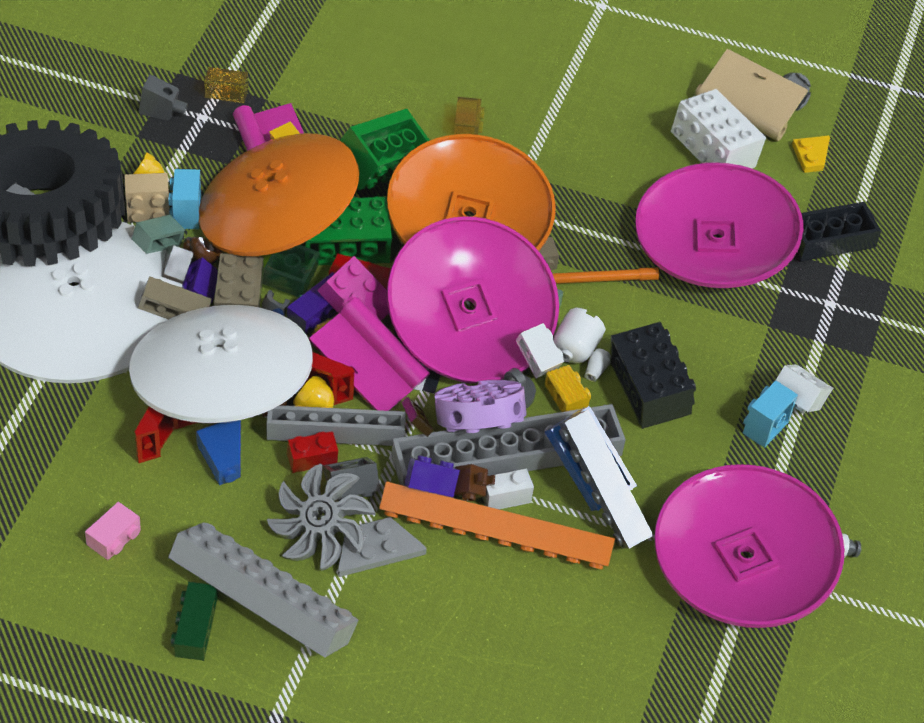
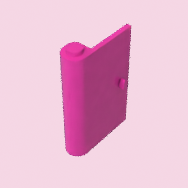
M291 103L255 114L251 107L246 105L236 108L233 112V117L247 151L257 145L270 141L269 131L290 121L300 134H304Z
M350 296L341 304L343 307L341 312L313 334L309 341L324 357L353 367L355 371L354 389L374 410L389 411L429 376L430 372L357 296L354 298Z

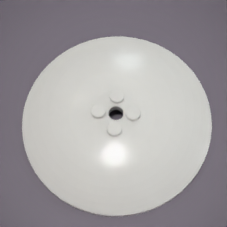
M244 305L204 307L177 315L161 323L146 334L136 346L131 356L130 378L135 392L142 401L164 415L179 420L199 423L237 421L267 412L291 398L303 386L310 374L313 362L312 348L304 331L296 323L276 312Z

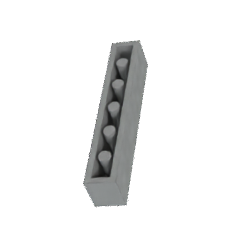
M277 406L268 411L267 440L288 441L297 436L306 437L315 435L318 432L333 431L336 443L392 446L394 438L405 436L406 412Z

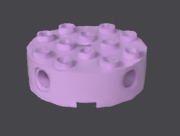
M483 380L477 381L478 385L467 386L465 383L443 388L435 393L437 424L447 428L448 432L466 429V433H476L482 428L497 426L501 429L509 428L511 423L522 422L526 416L524 386L521 387V383L516 381Z

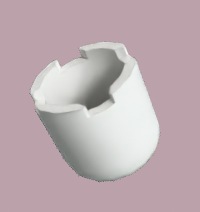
M570 309L553 337V342L561 350L563 360L566 362L577 364L586 361L603 338L606 330L603 322L598 316L593 318L586 314V309Z

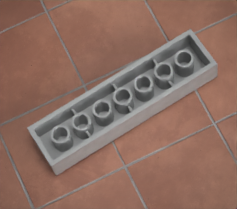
M203 522L177 534L168 558L324 658L349 643L359 620L352 616L350 611L339 608L329 598L320 596L312 591L310 586L293 579L291 574L277 569L270 561L258 557L251 549L242 547L232 537L223 535L209 523Z

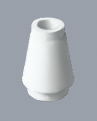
M598 348L591 354L584 375L587 380L596 382L610 365L611 355L606 350Z

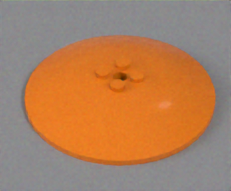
M321 134L287 135L257 145L231 161L209 184L200 203V227L207 240L213 246L233 255L262 256L293 248L321 233L347 208L355 194L359 181L357 161L351 150L344 143L333 137Z
M475 134L447 135L418 146L398 164L388 187L387 207L390 221L404 245L423 228L444 219L468 217L464 214L467 211L475 214L472 217L485 218L508 226L525 237L538 251L546 243L554 224L555 198L552 187L542 169L518 148L488 136Z

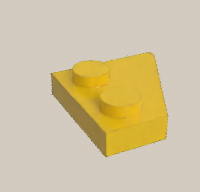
M829 135L793 139L792 146L804 173L823 171L830 140Z

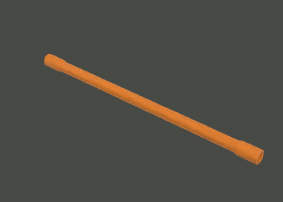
M658 267L632 270L552 273L556 284L659 279Z

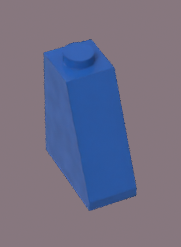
M241 420L220 422L196 431L197 446L218 484L231 483L240 478Z

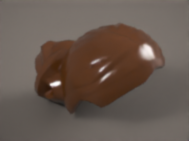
M187 237L184 240L183 249L194 252L192 257L195 260L203 257L211 264L220 259L222 251L214 248L207 239Z

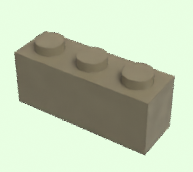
M149 276L138 309L169 320L185 312L209 307L211 299Z

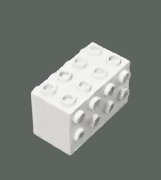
M717 89L680 101L671 129L674 136L701 163H730L755 168L766 139Z

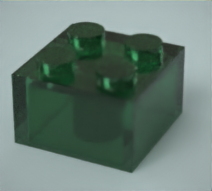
M297 245L293 248L271 254L264 268L262 284L300 298L305 294L318 268L320 252Z

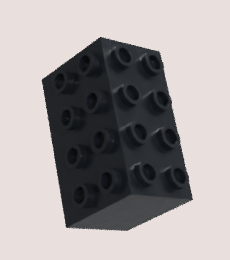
M661 321L611 335L610 364L642 429L692 414V406L695 404L694 392L696 391V385L694 380L689 378L686 364L680 361L676 345H672L668 329H664Z

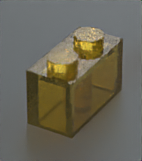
M208 67L205 77V98L245 103L248 92V72Z
M458 97L454 135H478V133H482L483 121L479 120L484 119L485 107H481V99Z

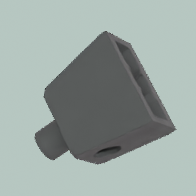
M150 74L142 89L138 114L168 121L171 119L174 111L184 115L188 103L178 100L179 89Z

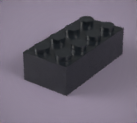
M865 201L801 213L803 235L800 247L796 253L800 261L871 249L877 246L881 229Z

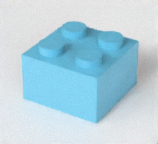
M175 169L174 178H170V190H173V192L169 193V206H173V208L170 207L169 215L184 229H199V208L201 203L200 170Z
M775 381L770 387L766 386L762 390L760 397L757 400L753 399L747 408L749 414L743 422L745 424L743 434L765 448L789 423L798 394L778 381Z

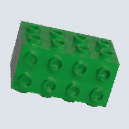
M353 197L344 212L329 227L303 243L305 266L332 265L338 253L350 257L355 256L359 260L373 264L390 263L392 235L387 197Z

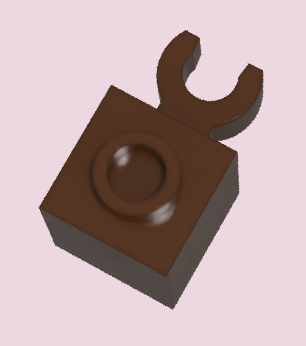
M473 464L455 467L460 471L454 494L461 496L464 501H475L476 498L485 497L486 486L495 485L496 475L488 476V469Z

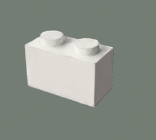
M544 323L522 332L517 337L516 342L535 378L545 375L548 371L558 369L564 362L561 350L556 347L553 342V335L545 327Z
M522 469L497 474L495 485L486 486V496L482 497L485 506L504 509L531 503L534 486L528 470Z

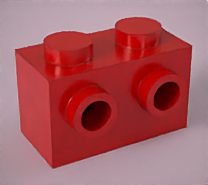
M333 431L318 432L315 435L306 437L297 436L288 440L287 455L292 473L310 470L319 464L327 465L337 463L339 450Z

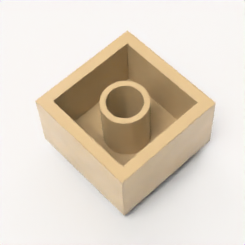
M168 173L125 175L128 222H141L169 215Z

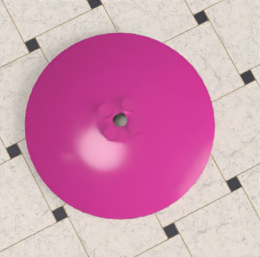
M730 163L695 164L668 173L657 180L645 192L636 212L635 225L638 241L651 261L677 279L704 287H742L772 277L794 258L800 247L803 235V219L800 208L784 186L760 171ZM719 234L722 237L716 238L713 235Z
M453 217L435 222L423 228L409 239L400 250L388 279L387 303L397 335L416 359L429 369L449 379L478 384L477 381L504 380L505 373L512 368H517L523 372L529 368V365L516 342L517 337L522 332L542 323L551 331L552 335H554L559 316V297L553 274L547 262L535 246L525 237L496 221L479 217ZM464 302H472L475 306V309H466L464 306Z
M726 465L694 475L678 486L668 497L656 523V556L660 569L670 586L684 601L699 612L723 623L748 628L775 627L797 621L809 615L820 607L832 594L839 581L844 564L845 549L842 532L837 519L825 501L796 478L762 466ZM746 551L751 553L753 557L744 558L741 553Z

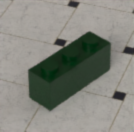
M188 582L187 590L182 591L180 605H183L182 612H177L175 625L178 626L177 632L172 633L170 644L171 647H174L175 657L205 660L218 601V589L214 586Z

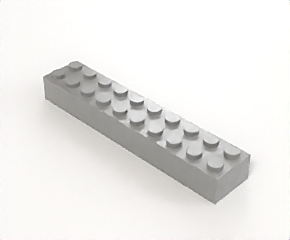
M613 404L591 407L592 412L619 456H622L626 439ZM578 410L524 418V421L511 423V427L504 429L498 428V426L482 428L476 433H466V429L455 432L445 430L433 432L428 437L420 434L394 438L392 442V459L399 483L404 485L410 458L417 459L418 455L432 458L431 462L440 464V460L454 463L453 468L473 464L488 469V476L522 469L532 471L563 466V462L546 436L545 431Z

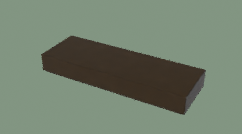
M406 397L402 401V405L410 422L428 437L433 432V429L423 409L411 398Z

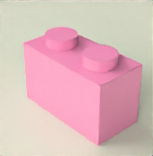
M118 501L85 531L87 546L106 560H109L113 555L120 553L128 541L138 536L141 530L140 517Z

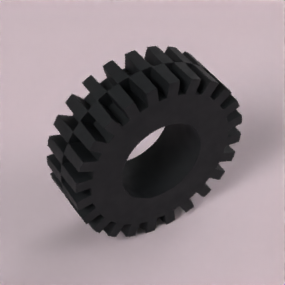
M37 120L27 121V130L19 131L16 123L6 125V134H0V253L2 263L13 265L18 256H23L24 266H35L37 256H46L48 265L57 264L58 253L64 252L70 260L80 257V245L91 252L98 248L97 238L108 241L113 236L112 228L118 229L122 223L121 215H125L121 162L116 148H110V141L105 137L97 139V132L90 128L80 133V126L75 123H70L64 130H61L60 123L56 120H49L46 129H39ZM15 183L29 190L41 188L55 189L35 195H22L6 191Z

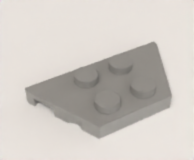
M391 517L362 524L359 527L364 534V545L360 553L350 540L344 536L338 575L342 577L426 555V547Z

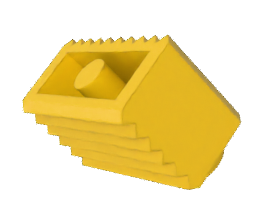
M570 365L560 367L559 369L556 368L546 373L545 387L561 412L578 410L589 406L591 393L587 387H583L579 373L577 371L574 372Z

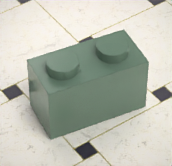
M171 215L136 222L132 240L146 254L166 250L168 246L172 245L179 247L185 229Z

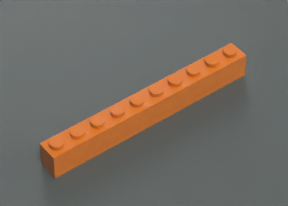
M387 481L379 508L385 510L384 515L398 518V515L402 514L408 516L407 521L420 524L422 519L430 521L429 526L443 529L444 525L453 527L452 532L466 535V531L476 533L475 538L488 541L489 537L498 539V544L511 546L513 542L521 544L520 549L534 552L535 548L544 550L543 555L557 558L558 554L567 556L566 561L580 564L581 560L589 561L590 567L602 570L604 565L609 566L615 538Z

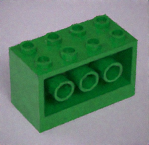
M406 108L351 126L340 141L351 150L357 161L359 169L357 189L362 190L364 188L371 189L378 183L385 184L389 182L402 159L418 146L430 141V139Z

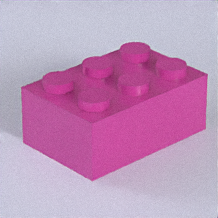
M355 256L317 290L338 313L343 309L341 304L348 297L354 298L357 296L380 321L389 314L387 290Z

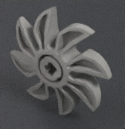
M322 464L312 467L302 480L301 487L308 496L307 501L301 502L284 481L280 486V503L289 514L300 516L291 519H267L271 529L283 538L294 539L305 532L282 555L288 560L299 561L311 557L316 551L317 541L322 538L320 570L322 571L331 567L340 556L341 546L334 537L335 533L342 532L359 553L363 548L364 534L355 520L343 517L354 514L376 515L372 505L365 498L358 495H348L337 502L360 479L354 474L343 473L330 478L327 481L325 493L321 495Z

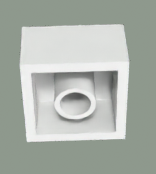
M785 365L775 380L798 394L794 407L803 413L820 410L833 390L831 386L799 365Z

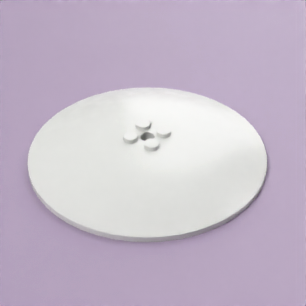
M122 222L118 229L112 228L113 236L108 241L97 238V249L89 252L80 245V257L72 260L64 252L58 253L57 264L48 265L46 256H37L35 266H24L23 256H18L13 265H7L2 263L0 253V365L25 377L53 383L91 382L128 371L131 356L139 342L152 329L168 320L138 309L149 276L182 287V284L162 277L166 250L146 254L132 240L135 226ZM72 282L79 283L77 286L69 285Z

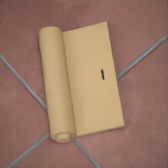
M726 49L704 83L697 87L695 94L700 95L717 89L762 134L779 141L787 129L788 120L807 94L808 89Z

